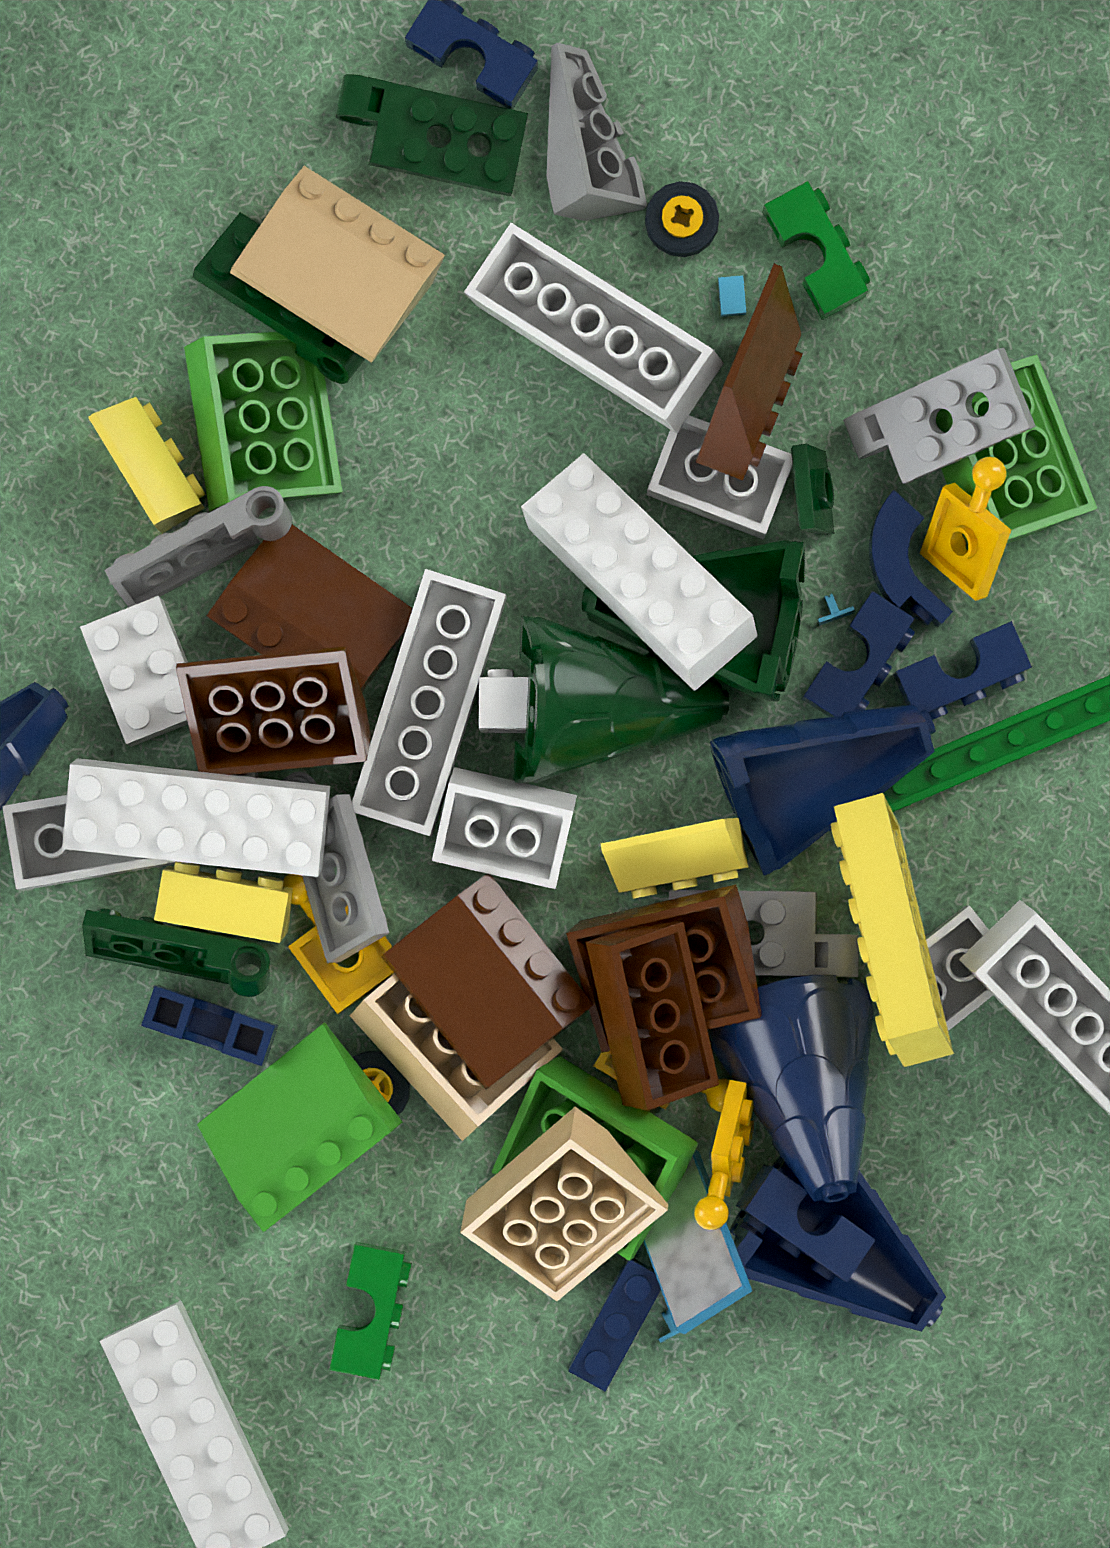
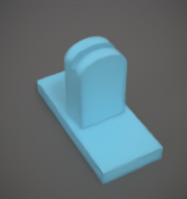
M829 594V597L826 595L824 599L830 615L819 618L818 624L820 626L853 614L855 609L852 606L839 611L833 594Z
M669 1310L666 1311V1314L665 1312L661 1314L671 1332L659 1338L660 1343L680 1333L675 1329Z

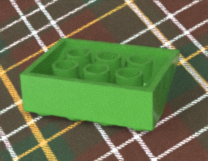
M278 332L203 336L184 347L209 511H214L252 489L261 486L276 489L285 502L343 492L325 376L315 365L295 353L297 344Z
M1037 354L1011 362L1036 427L941 468L947 485L956 483L972 497L976 487L972 478V470L976 462L984 457H995L1004 464L1006 479L1001 487L992 490L986 509L1011 529L1007 544L1097 509ZM977 392L972 399V408L976 414L983 416L989 408L988 398L981 392ZM942 408L936 415V424L941 431L948 432L952 427L953 419L950 412Z
M323 1023L200 1121L197 1126L235 1196L260 1229L265 1232L397 1128L403 1121L327 1024Z
M561 1056L538 1068L492 1169V1173L496 1175L570 1110L577 1107L610 1132L659 1194L668 1202L683 1178L698 1146V1142L647 1110L622 1105L620 1093ZM656 1220L616 1253L629 1261L633 1259Z

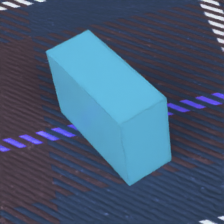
M743 276L718 277L721 317L746 315Z

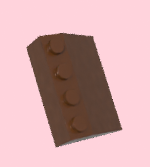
M773 264L722 388L696 463L742 481L745 478L749 465L758 468L767 445L759 440L762 434L770 437L779 413L772 411L773 405L776 404L782 407L791 385L790 382L784 381L785 375H795L803 353L796 351L801 331L784 272L780 265Z
M292 524L287 534L282 538L273 541H262L230 581L206 616L260 655L346 646L363 693L406 632L413 608Z
M346 646L176 664L177 677L199 772L233 775L367 761L371 731L365 700Z
M490 874L484 875L454 897L381 956L486 1090L576 1022L593 1006L590 999Z
M736 884L581 920L566 933L583 992L593 1003L589 1012L602 1053L609 1052L610 1048L586 942L621 930L677 921L684 923L707 1029L757 1019L762 1016L749 927Z

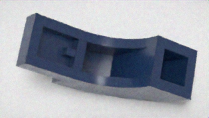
M893 490L878 511L870 534L869 560L874 580L882 596L887 601L900 608L906 600H909L913 604L909 610L919 621L926 626L933 622L939 627L953 611L918 580L912 571L908 556L911 536L916 527L924 520V517Z

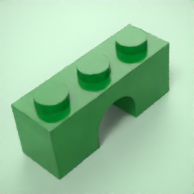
M807 181L764 204L762 213L782 248L797 240H808L815 243L822 251L824 258L822 267L804 277L802 285L821 320H824L866 297L868 293L866 285L870 283V278L859 260L853 263L846 248L850 247V242L839 224L833 227L826 212L830 210V206L823 192L819 188L813 190Z
M361 1242L354 1244L346 1286L364 1290L372 1297L375 1303V1316L370 1323L362 1327L339 1325L329 1370L377 1380L380 1379L382 1370H391L395 1346L388 1345L387 1343L390 1328L399 1329L403 1304L396 1303L399 1286L407 1288L412 1263L404 1261L406 1251Z

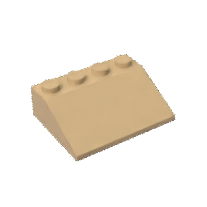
M303 166L282 192L233 265L230 273L372 363L431 287L445 255L314 171Z
M395 974L366 997L349 1015L462 1141L534 1077L538 1068L550 1062L563 1050L552 1039L486 1090Z
M574 1107L466 1200L460 1233L551 1298L558 1301L668 1210V1203L610 1132L577 1107Z

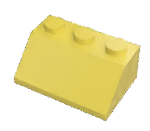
M137 397L95 412L88 417L151 522L162 534L204 509L200 498L206 495L193 473L186 477L179 467L178 463L184 460V457L172 438L165 442L156 428L163 423L150 402L142 406Z
M724 818L601 843L602 853L618 892L631 891L633 899L657 894L656 886L672 883L673 891L698 886L696 878L708 875L713 876L714 883L739 878L737 870L748 868L739 818Z
M175 861L174 867L167 866L163 869L154 920L280 943L288 933L293 888L284 887V880L269 876H259L258 882L241 879L242 872L217 868L216 874L199 871V864Z

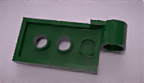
M346 74L343 76L335 117L351 124L367 127L376 126L368 165L495 194L512 195L528 113L356 74ZM433 126L445 128L449 133V144L442 148L432 146L427 139L428 129ZM474 135L485 137L490 144L489 153L483 157L471 154L467 146L470 137Z
M239 212L194 268L192 278L297 344L295 353L315 365L326 378L339 384L347 383L365 358L230 273L233 265L260 226L259 223Z
M102 908L97 911L86 909L82 924L85 956L229 984L236 994L243 997L257 996L269 984L270 958L267 951L259 944L208 934L200 928L183 925L180 928L167 926L161 921L154 920L152 917H140L137 920L122 917L119 912L111 909ZM252 964L258 967L259 971L254 975H243L238 969L242 965Z

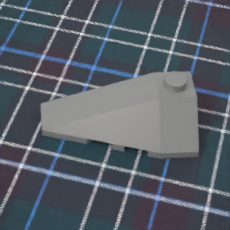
M561 43L551 46L546 177L554 215L587 221L643 210L647 207L639 166L634 156L626 159L616 137L621 136L624 132L619 121L612 122L604 111L601 103L605 101L607 94L587 50Z

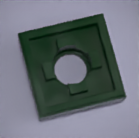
M807 443L792 445L791 456L799 528L817 535L835 534L832 513L834 489L828 469L826 451Z

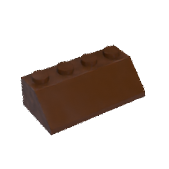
M677 921L626 929L586 942L622 1105L648 1111L718 1086L719 1080L684 923Z

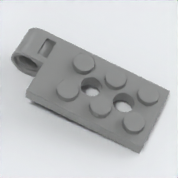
M1005 348L993 350L843 420L858 459H864L889 449L902 484L910 483L1036 427ZM977 392L983 393L989 401L988 411L983 416L976 414L972 408V399ZM942 408L948 410L953 419L952 427L948 432L941 431L936 424V415Z
M268 486L257 487L210 513L205 512L194 516L188 521L186 526L173 533H164L157 536L146 548L136 553H127L120 556L111 567L104 571L128 607H131L156 596L160 597L260 543L257 536L267 541L282 538L287 534L292 525V515L281 494L276 489ZM276 508L275 513L270 518L258 519L263 510Z
M293 772L281 780L317 784L311 776L304 772ZM335 795L329 799L322 870L318 877L302 875L327 963L341 962L389 934L386 917L381 906L374 875L370 868L350 795ZM334 867H337L336 875L334 873ZM347 905H348V915L346 914V911H345V907H346Z
M669 890V900L709 890ZM738 891L747 922L757 921L763 926L765 931L763 940L757 945H751L756 975H836V977H858L859 947L857 938H859V935L817 934V892Z

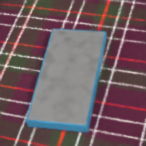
M695 1150L683 1178L667 1202L668 1210L656 1220L643 1241L675 1329L682 1334H686L752 1292L727 1223L719 1229L707 1230L702 1228L695 1219V1206L698 1201L707 1196L710 1185L709 1176L701 1155L697 1150Z

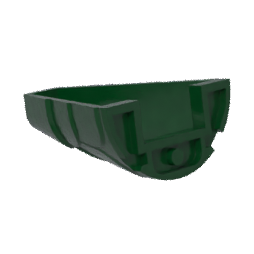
M783 540L729 551L717 550L692 556L753 614L757 637L711 677L754 698L778 702L780 694L775 692H785L794 662L803 609L800 582L804 583L805 581L804 542ZM585 587L582 596V611L587 613L589 621L650 653L654 652L589 587Z
M521 616L519 658L529 667L525 740H515L513 781L515 783H538L592 763H603L644 746L654 748L718 724L722 716L728 714V691L722 690L721 684L713 677H710L694 691L654 653L649 652L645 655L603 637H593L542 617Z

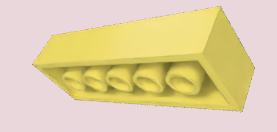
M883 793L834 806L837 822L831 823V830L837 848L841 847L844 860L839 861L845 885L850 886L853 896L852 899H848L853 921L859 925L862 937L857 938L862 960L864 963L867 962L871 976L866 977L870 997L873 1002L877 1003L880 1013L879 1016H875L881 1041L886 1042L890 1055L897 1054L904 1067L954 1054L899 823Z

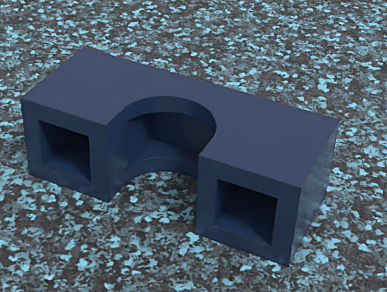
M428 0L405 36L406 47L441 68L449 55L460 48L476 50L485 60V66L476 80L477 90L506 108L513 110L538 70V60L533 58L535 52L517 40H514L512 44L498 36L500 31L489 22L480 18L477 22H474L464 16V9L453 0Z
M872 591L847 628L865 644L867 656L864 665L855 671H843L826 661L805 692L802 700L828 717H841L843 712L865 710L870 701L864 698L866 692L872 684L880 687L891 671L892 666L886 662L895 649L902 653L910 642L915 631L909 627L915 618Z
M1012 621L978 635L969 641L976 656V665L972 674L966 678L957 679L945 674L935 655L893 673L906 705H916L919 711L926 709L931 719L934 720L949 713L946 708L948 704L961 699L963 705L967 706L987 697L984 689L994 684L1000 683L1003 690L1024 681L1025 677L1022 672L1029 670L1032 666Z
M160 985L154 986L141 1024L143 1027L221 1051L223 1054L259 1066L266 1065L279 1026Z
M764 1164L736 1204V1207L746 1213L742 1221L761 1234H764L766 1229L772 1231L780 1237L776 1245L795 1258L800 1253L806 1255L814 1261L810 1269L829 1282L834 1277L848 1282L875 1242V1239L843 1216L831 1212L825 1222L816 1230L804 1231L798 1223L797 1210L807 1191L774 1167Z
M634 1258L630 1261L626 1259L608 1292V1296L591 1328L588 1329L568 1366V1372L606 1392L661 1291L653 1268Z

